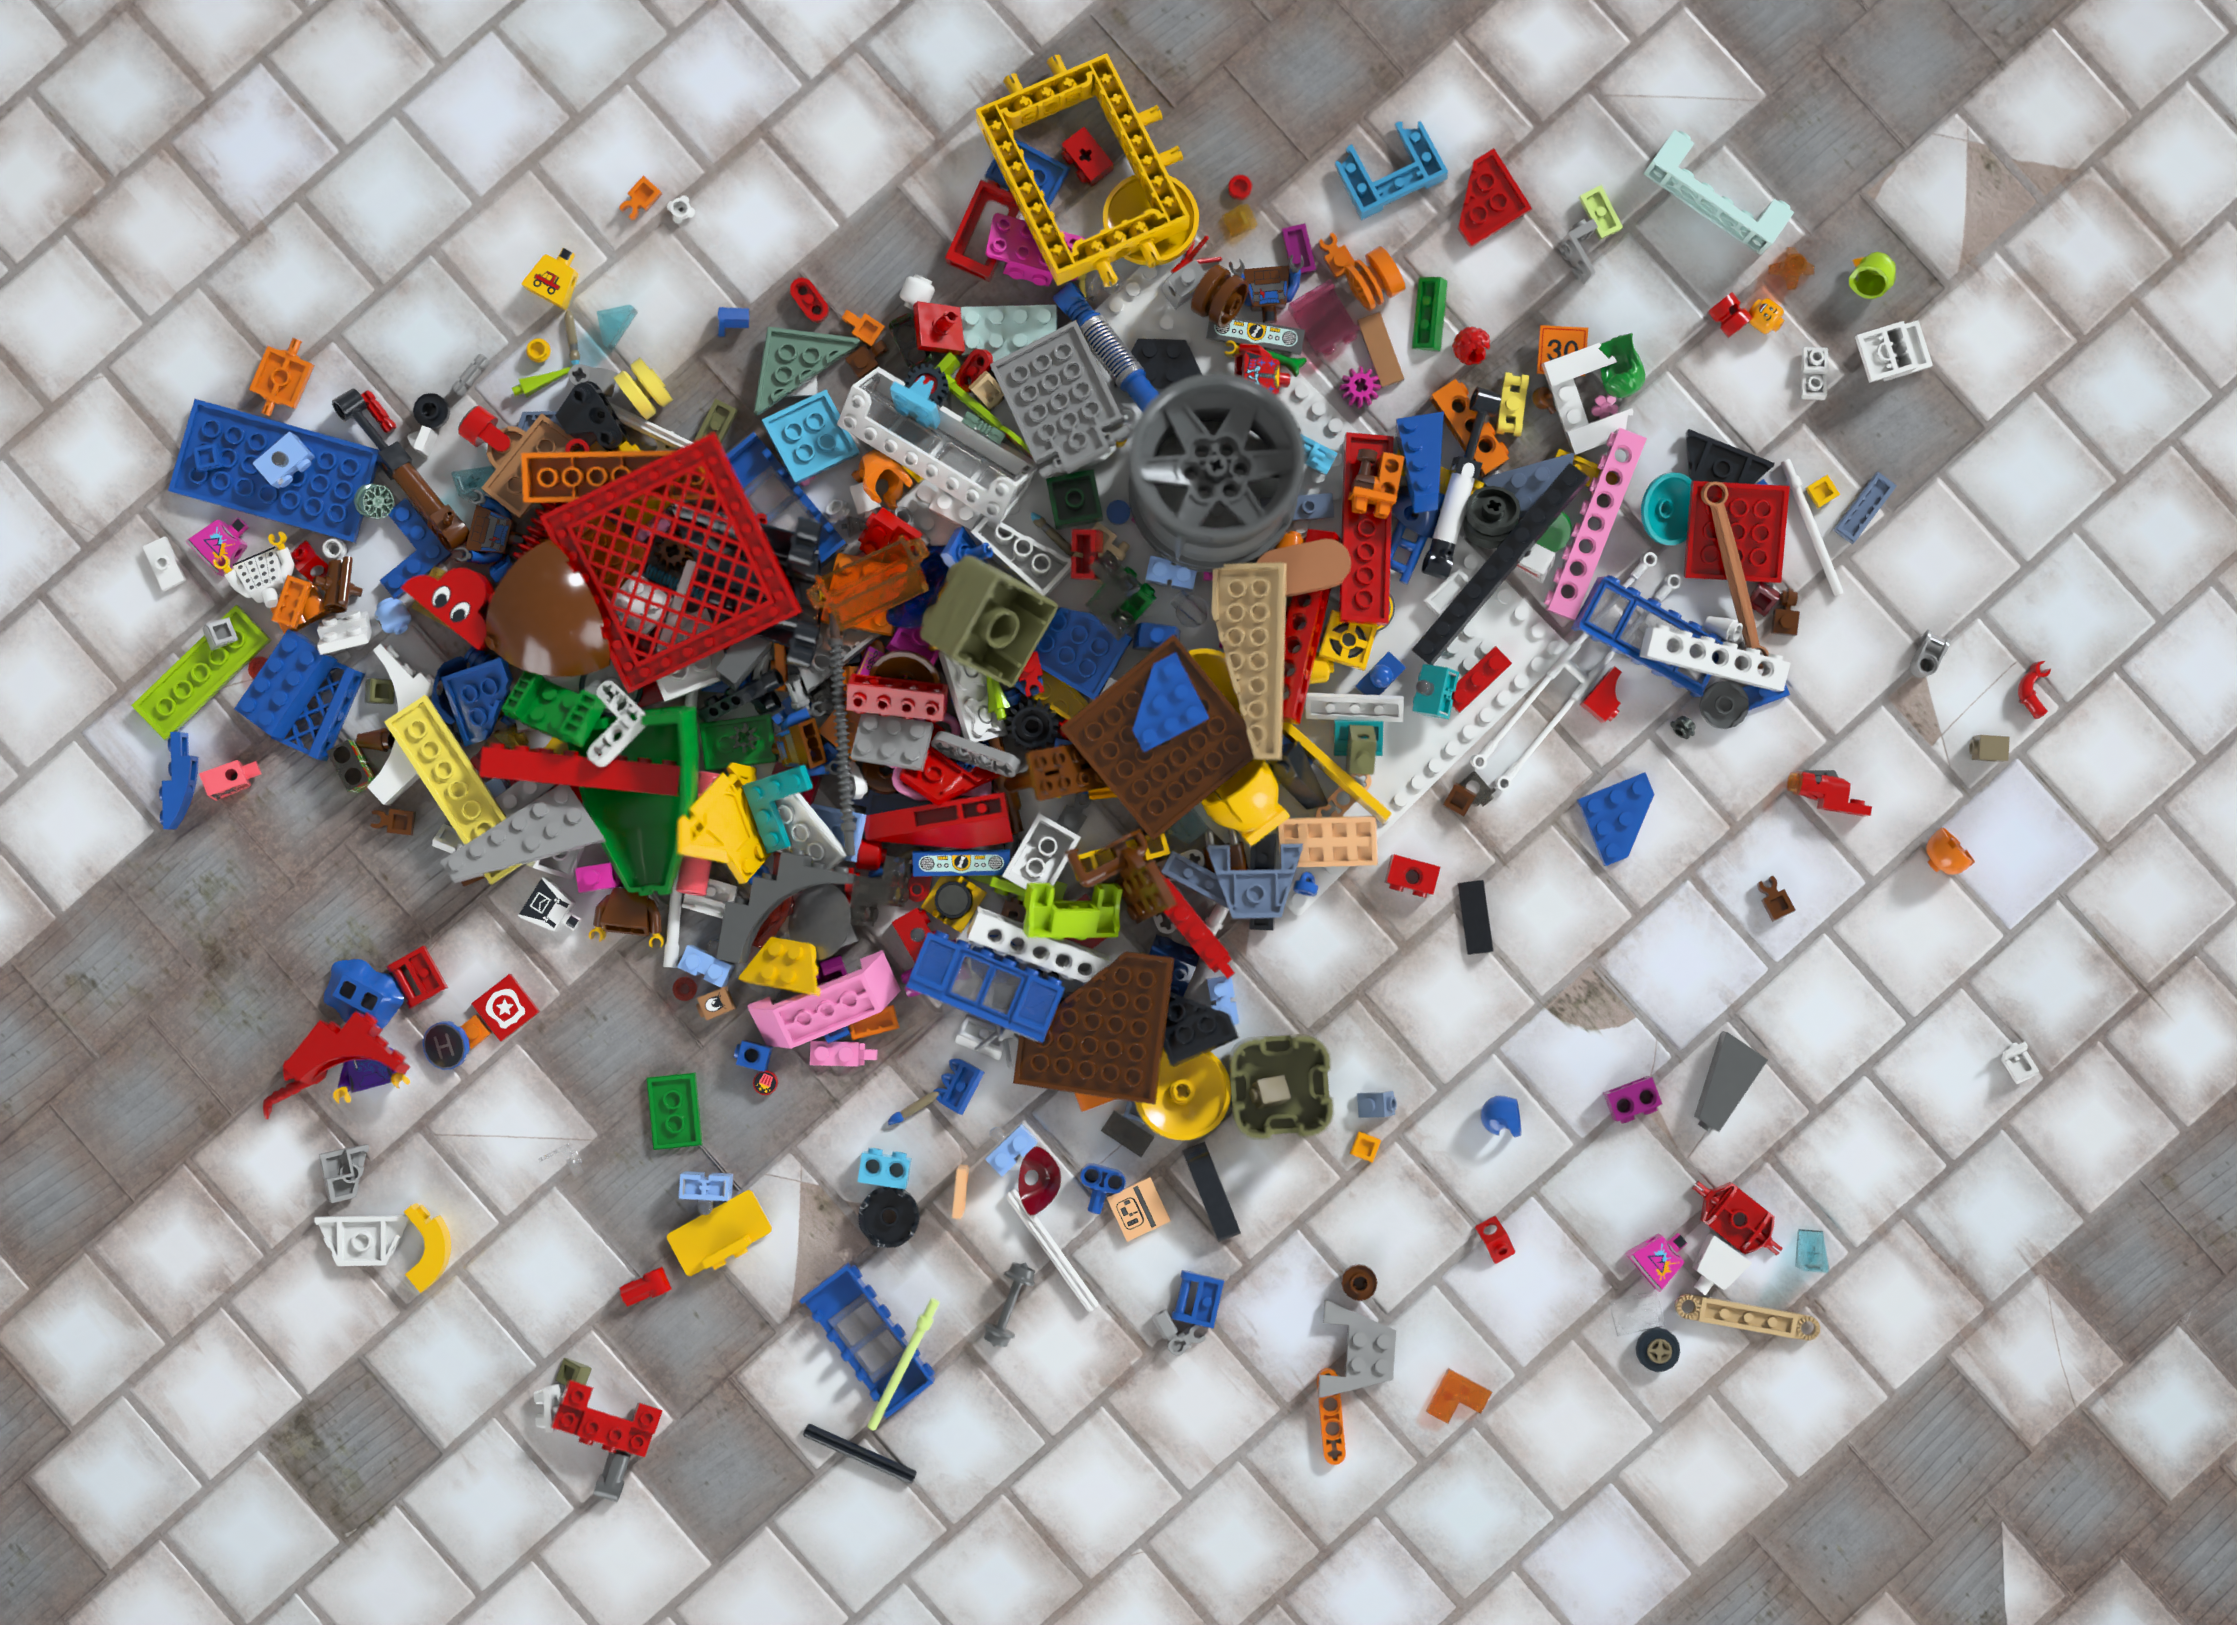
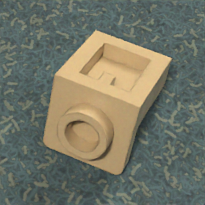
M984 371L968 387L980 400L979 402L989 410L1000 404L1004 396L1000 385L987 371Z

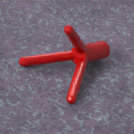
M1207 235L1194 250L1195 240L1186 252L1185 258L1170 271L1171 274H1174L1193 261L1195 255L1208 241L1209 237ZM1212 257L1196 259L1199 264L1220 262L1222 258Z

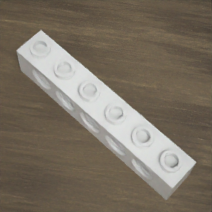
M1655 624V628H1646L1639 657L1772 691H1784L1790 662L1782 661L1783 656L1768 654V657L1760 655V650L1746 648L1745 651L1737 649V644L1723 642V645L1716 644L1714 638L1701 636L1700 639L1693 638V633L1682 630H1678V633L1670 632V627ZM1669 639L1672 640L1674 644V648L1671 652H1669L1666 647V643ZM1692 645L1696 648V655L1693 658L1689 654V649ZM1714 651L1719 655V660L1716 664L1712 660ZM1737 657L1741 659V667L1739 669L1735 667V659ZM1759 663H1762L1764 666L1762 675L1757 671Z
M978 906L967 931V939L977 947L983 948L985 945L993 948V952L999 955H1012L1016 957L1015 959L1023 964L1031 962L1038 965V968L1048 973H1051V971L1058 972L1062 978L1069 981L1076 979L1082 981L1083 985L1102 969L1114 962L1113 957L1067 939L1028 938L1023 932L1024 923ZM992 929H998L1001 934L998 937L992 938L988 935V932ZM1019 937L1024 941L1021 945L1014 946L1010 943L1011 940ZM1037 946H1044L1046 948L1042 954H1035L1033 950ZM1060 954H1065L1068 956V959L1060 963L1056 961V957ZM1084 962L1091 965L1086 971L1078 969L1079 965Z

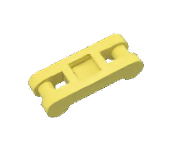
M1505 372L1496 433L1504 434V432L1513 433V436L1520 437L1523 427L1529 375H1521L1519 377ZM1511 385L1519 386L1518 393L1510 392ZM1506 417L1515 418L1514 424L1506 423Z

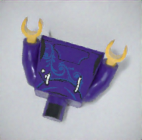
M352 1060L344 1062L339 1077L338 1089L334 1091L333 1098L339 1104L340 1098L344 1096L346 1103H349L351 1101L349 1091L355 1093L392 1083L397 1089H400L399 1083L401 1080L406 1085L410 1083V1080L405 1074L394 1071L380 1061Z

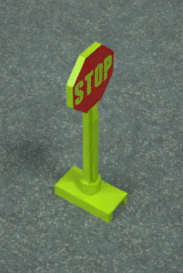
M949 352L937 365L941 372H944L946 375L949 392L992 428L995 427L1005 433V437L1015 447L1033 459L1027 444L1021 438L1003 426L993 414L956 384L957 381L951 376L961 364Z

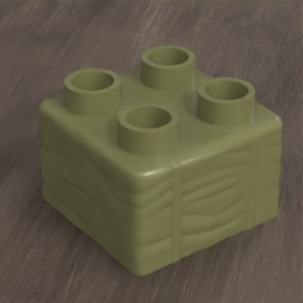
M964 556L950 568L947 574L948 583L936 604L932 605L925 612L921 637L952 660L1012 687L1017 682L1035 647L1054 617L1058 605L1048 597L1005 572L975 557Z

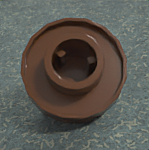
M1352 1265L1342 1275V1289L1353 1300H1367L1377 1289L1376 1275L1366 1265Z

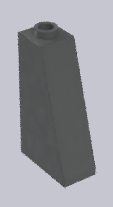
M1722 1031L1719 1036L1694 1115L1695 1118L1700 1120L1698 1125L1708 1132H1711L1712 1129L1720 1132L1768 1061V1059L1728 1032Z

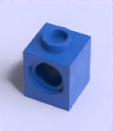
M743 1040L741 1044H737L734 1058H737L736 1065L765 1072L768 1069L773 1047ZM750 1048L758 1052V1059L755 1062L749 1061L746 1056Z

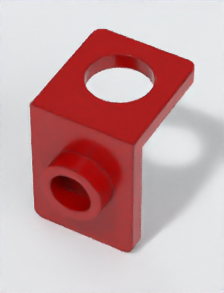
M307 540L303 541L290 553L296 569L312 583L315 576L311 575V570L315 566H322L324 568L323 573L319 577L324 578V576H327L328 564L316 554Z
M1496 1216L1475 1226L1494 1264L1515 1254L1510 1238ZM1495 1225L1497 1230L1493 1234L1487 1235L1484 1233V1229L1487 1226Z

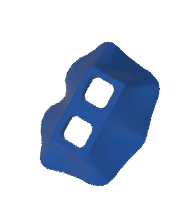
M361 959L337 961L332 965L331 977L324 993V1002L328 1006L333 1007L345 1023L355 1011L364 1015L368 1012L378 1020L376 1024L383 1029L403 1004V993L395 978L390 974L376 972L366 961ZM345 981L356 985V990L351 999L340 994V989ZM367 992L378 998L373 1010H368L361 1005V1001Z

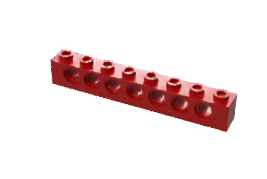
M1308 529L1307 536L1303 538L1305 543L1322 539H1332L1341 543V538L1338 534L1331 531ZM1331 588L1292 596L1291 604L1287 607L1283 694L1288 691L1290 693L1283 700L1282 722L1300 725ZM1311 599L1310 604L1303 607L1304 602ZM1306 622L1304 628L1298 630V626L1301 623ZM1300 645L1299 651L1292 653L1294 647ZM1295 668L1293 675L1287 677L1288 671Z

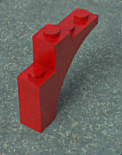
M355 1011L342 1028L333 1021L327 1023L319 1020L282 1067L298 1081L311 1084L326 1070L352 1060L380 1061L402 1074H405L411 1066L404 1061L406 1057L396 1049L392 1051L387 1047L389 1042L379 1035L383 1029L376 1024L378 1020L368 1012L364 1015Z

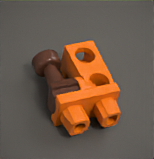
M1359 449L1357 459L1361 462L1358 475L1352 481L1348 498L1352 500V512L1364 514L1368 503L1375 505V517L1386 519L1391 507L1396 503L1405 456L1383 452L1378 458L1377 475L1372 476L1370 475L1371 464L1376 462L1378 453L1371 449Z

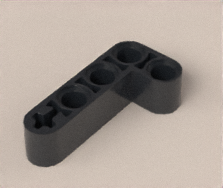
M1202 1142L1182 1150L1218 1242L1241 1234L1206 1143Z

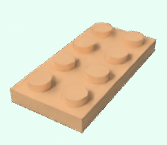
M1376 816L1288 818L1278 825L1279 850L1280 844H1303L1297 867L1378 865Z

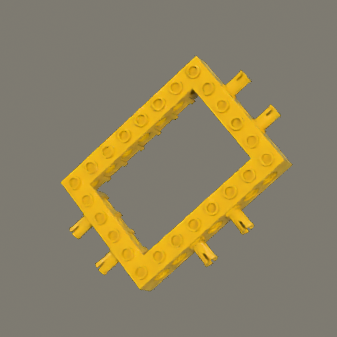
M1107 53L1068 70L1061 56L1055 55V61L1053 57L1047 60V64L1054 76L1023 89L1016 73L1011 74L1012 79L1007 75L1003 82L1010 95L977 108L976 120L1056 285H1061L1097 269L1104 286L1110 287V281L1114 285L1119 280L1110 264L1111 262L1141 250L1149 268L1154 267V262L1158 266L1163 260L1154 244L1189 229L1190 216L1165 167L1182 161L1183 155L1181 151L1178 152L1180 150L1178 146L1158 154L1145 129V126L1163 119L1161 111L1158 110V105L1137 113ZM1096 96L1152 209L1144 211L1143 215L1129 221L1125 219L1122 221V224L1106 231L1102 229L1099 234L1090 238L1077 240L1072 246V253H1070L1065 243V235L1059 231L1053 211L1050 212L1044 200V193L1042 190H1039L1034 180V173L1032 170H1029L1024 160V152L1022 149L1019 150L1014 140L1013 131Z

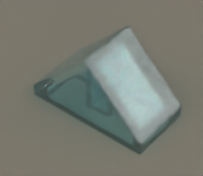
M631 305L596 311L603 345L611 352L638 313Z
M488 466L453 471L451 475L458 495L468 501L467 498L474 499L478 497L477 493L471 491V489L480 490L483 495H486L487 493L481 488L494 473L495 468Z
M1798 1229L1795 1267L1803 1271L1829 1272L1823 1231Z

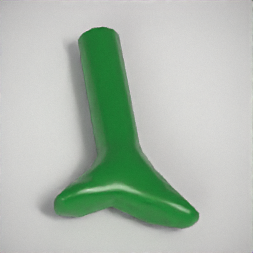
M1266 350L1272 355V358L1279 360L1280 365L1290 370L1294 377L1298 376L1299 368L1307 362L1306 358H1289Z

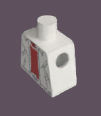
M1535 544L1527 553L1529 556L1524 557L1515 568L1544 583L1555 564L1556 553Z

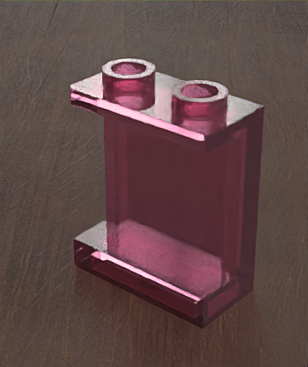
M1331 279L1292 301L1288 306V310L1298 327L1305 330L1304 337L1317 357L1322 354L1324 357L1331 355L1337 350L1336 346L1343 342L1345 345L1357 339L1356 334L1360 330L1359 326L1354 324L1334 291L1335 285Z

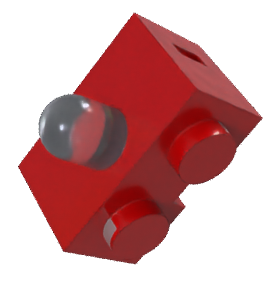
M915 908L891 922L915 963L928 932L935 933L928 926V923L931 922L925 910L920 911L919 908Z

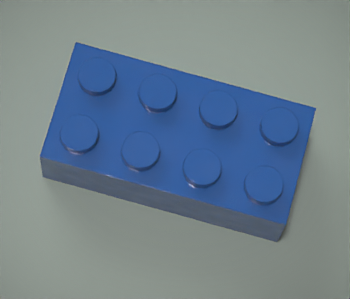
M288 629L234 709L270 736L284 739L337 662V659L329 653L320 655L317 644L303 634Z

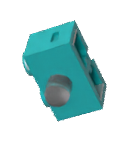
M1423 664L1416 684L1417 692L1413 698L1412 711L1424 716L1449 719L1453 703L1451 696L1452 692L1456 690L1459 672L1448 667Z

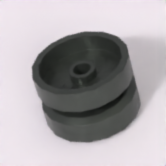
M1497 486L1482 487L1474 491L1469 497L1463 524L1465 535L1472 543L1479 547L1487 549L1498 548L1518 523L1521 509L1519 500L1512 492Z

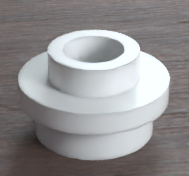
M329 538L322 546V553L329 561L342 560L347 553V546L339 538ZM334 546H338L339 551L336 554L332 553V548Z

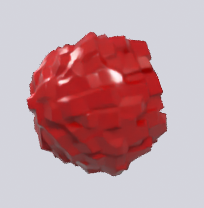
M1472 326L1464 328L1458 332L1452 344L1455 357L1461 363L1468 366L1471 364L1479 365L1486 356L1484 347L1490 349V336L1481 328Z

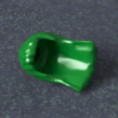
M1633 333L1614 337L1609 341L1601 343V346L1598 348L1608 359L1613 356L1617 361L1600 368L1603 387L1610 396L1615 398H1627L1634 395L1642 388L1645 382V370L1640 356L1633 345Z

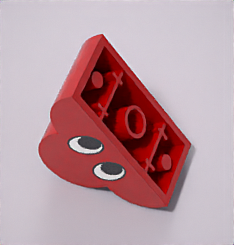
M455 568L446 572L440 579L419 575L404 583L401 587L402 590L476 649L488 652L489 648L485 641L487 637L486 618L489 608L488 600L494 592V588L487 577L470 569Z

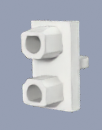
M553 1384L534 1392V1402L536 1404H544V1412L538 1413L536 1416V1427L545 1428L546 1433H552L557 1430L550 1426L563 1396L562 1384Z

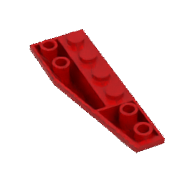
M1004 792L947 801L938 806L929 804L867 815L864 826L867 841L959 849L1014 842L1007 795Z

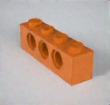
M1454 379L1434 392L1429 400L1437 412L1444 411L1443 421L1464 452H1466L1471 433L1466 430L1465 423H1474L1477 413L1469 409L1470 399L1467 396L1469 392L1466 386ZM1452 403H1461L1464 408L1463 412H1455L1452 409ZM1485 421L1478 444L1480 442L1488 443L1490 452L1484 453L1480 451L1477 445L1473 459L1483 463L1480 471L1482 478L1509 460L1507 447L1503 442L1499 443L1494 436L1496 434L1494 428L1489 422L1485 423Z

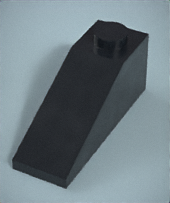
M1300 741L1283 744L1281 760H1267L1276 780L1306 810L1324 807L1329 804Z

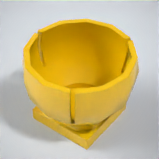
M1255 758L1201 801L1203 808L1210 818L1220 826L1237 830L1250 846L1290 817L1287 811L1278 803V781L1270 765L1265 760H1257Z

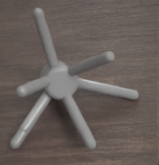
M996 1024V1032L976 1046L974 1051L978 1052L998 1037L999 1041L1003 1040L1007 1066L1011 1069L1012 1060L1008 1039L1012 1037L1018 1042L1019 1036L1017 1034L1031 1040L1034 1039Z

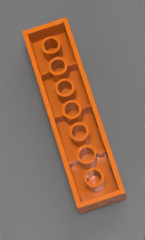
M674 451L521 453L523 503L571 502ZM703 467L695 469L696 471L705 473ZM689 473L673 481L685 485ZM693 474L689 486L702 490L705 478ZM709 481L706 493L717 496ZM667 483L652 491L663 495ZM671 484L667 497L680 500L683 488ZM687 491L685 500H699L700 495ZM645 494L631 501H643ZM649 495L648 500H662L652 495Z

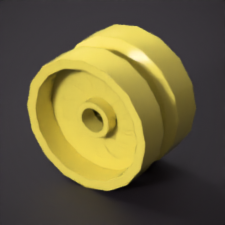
M639 357L630 364L631 370L637 377L635 381L628 372L623 370L613 379L640 414L648 420L656 414V408L649 400L651 397L662 407H665L673 399L664 388L665 384L652 368L649 369Z

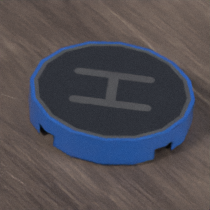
M441 1021L429 1027L423 1039V1050L428 1061L442 1070L453 1069L464 1063V1059L469 1054L470 1049L469 1039L465 1031L451 1021Z

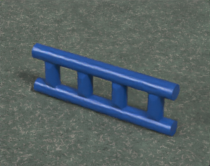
M1439 493V510L1445 498V495ZM1406 507L1404 510L1405 518L1409 521L1416 520V517L1411 516L1413 507ZM1398 521L1391 537L1390 569L1401 573L1399 581L1408 585L1428 537L1418 535L1415 543L1402 538L1406 526ZM1398 546L1411 552L1406 565L1392 560Z

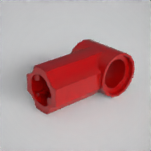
M663 1267L652 1270L642 1275V1278L619 1287L621 1298L627 1307L646 1298H654L672 1290Z

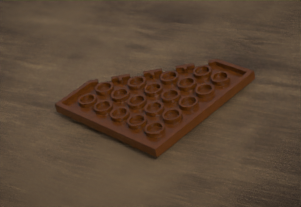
M1124 952L1117 957L1114 962L1098 972L1090 981L1078 988L1058 1005L1044 1042L1034 1041L1019 1035L1013 1083L1156 1104L1174 958L1134 952Z

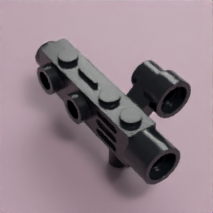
M774 668L737 688L736 691L729 687L724 691L725 695L719 698L713 695L706 699L703 708L698 710V715L704 723H709L748 702L754 705L759 715L768 711L773 712L781 708V701L773 690L784 685L783 677Z

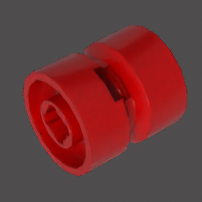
M1733 292L1708 311V314L1715 322L1721 323L1720 329L1728 338L1753 319L1746 308L1739 307L1741 302Z

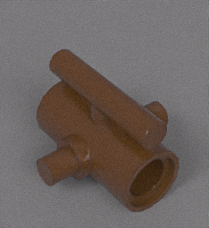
M344 556L343 560L329 561L327 576H324V578L315 576L313 579V585L319 586L325 591L323 608L326 611L344 613L347 611L349 597L352 595L361 597L363 589L354 586V583L350 582L352 557Z

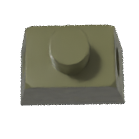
M1349 725L1346 771L1351 774L1372 775L1374 774L1376 756L1374 727ZM1359 736H1366L1367 739H1361Z

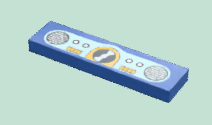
M1010 849L913 851L912 853L913 876L1003 875L1010 864Z

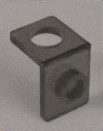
M1473 771L1459 784L1466 788L1469 781H1477L1480 785V790L1472 805L1476 807L1481 804L1484 807L1494 798L1491 794L1496 789L1489 788L1481 777Z

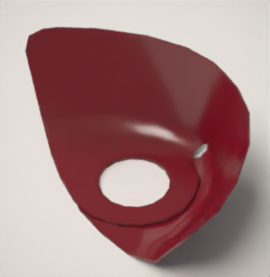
M1037 1146L1033 1147L1025 1155L1018 1178L1020 1199L1029 1215H1035L1044 1210L1056 1197L1061 1186V1172L1057 1162L1046 1150ZM1030 1170H1035L1038 1173L1039 1178L1034 1185H1028L1025 1182V1174Z

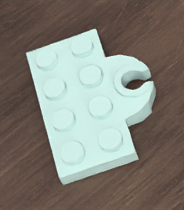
M1057 305L961 307L965 352L961 355L969 356L975 349H985L992 354L994 363L1056 331Z

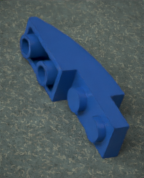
M170 732L171 738L168 739V750L171 752V762L168 764V772L172 780L162 781V786L159 789V797L163 810L160 812V823L163 825V829L176 830L189 809L197 782L198 757L189 756L188 733Z

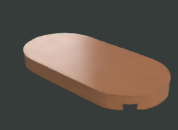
M1322 539L1270 550L1264 553L1256 562L1287 564L1286 597L1336 587L1344 581L1351 569V559L1347 549L1340 542L1332 539Z

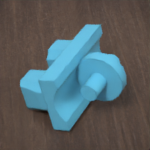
M1302 435L1305 447V465L1327 475L1338 453Z

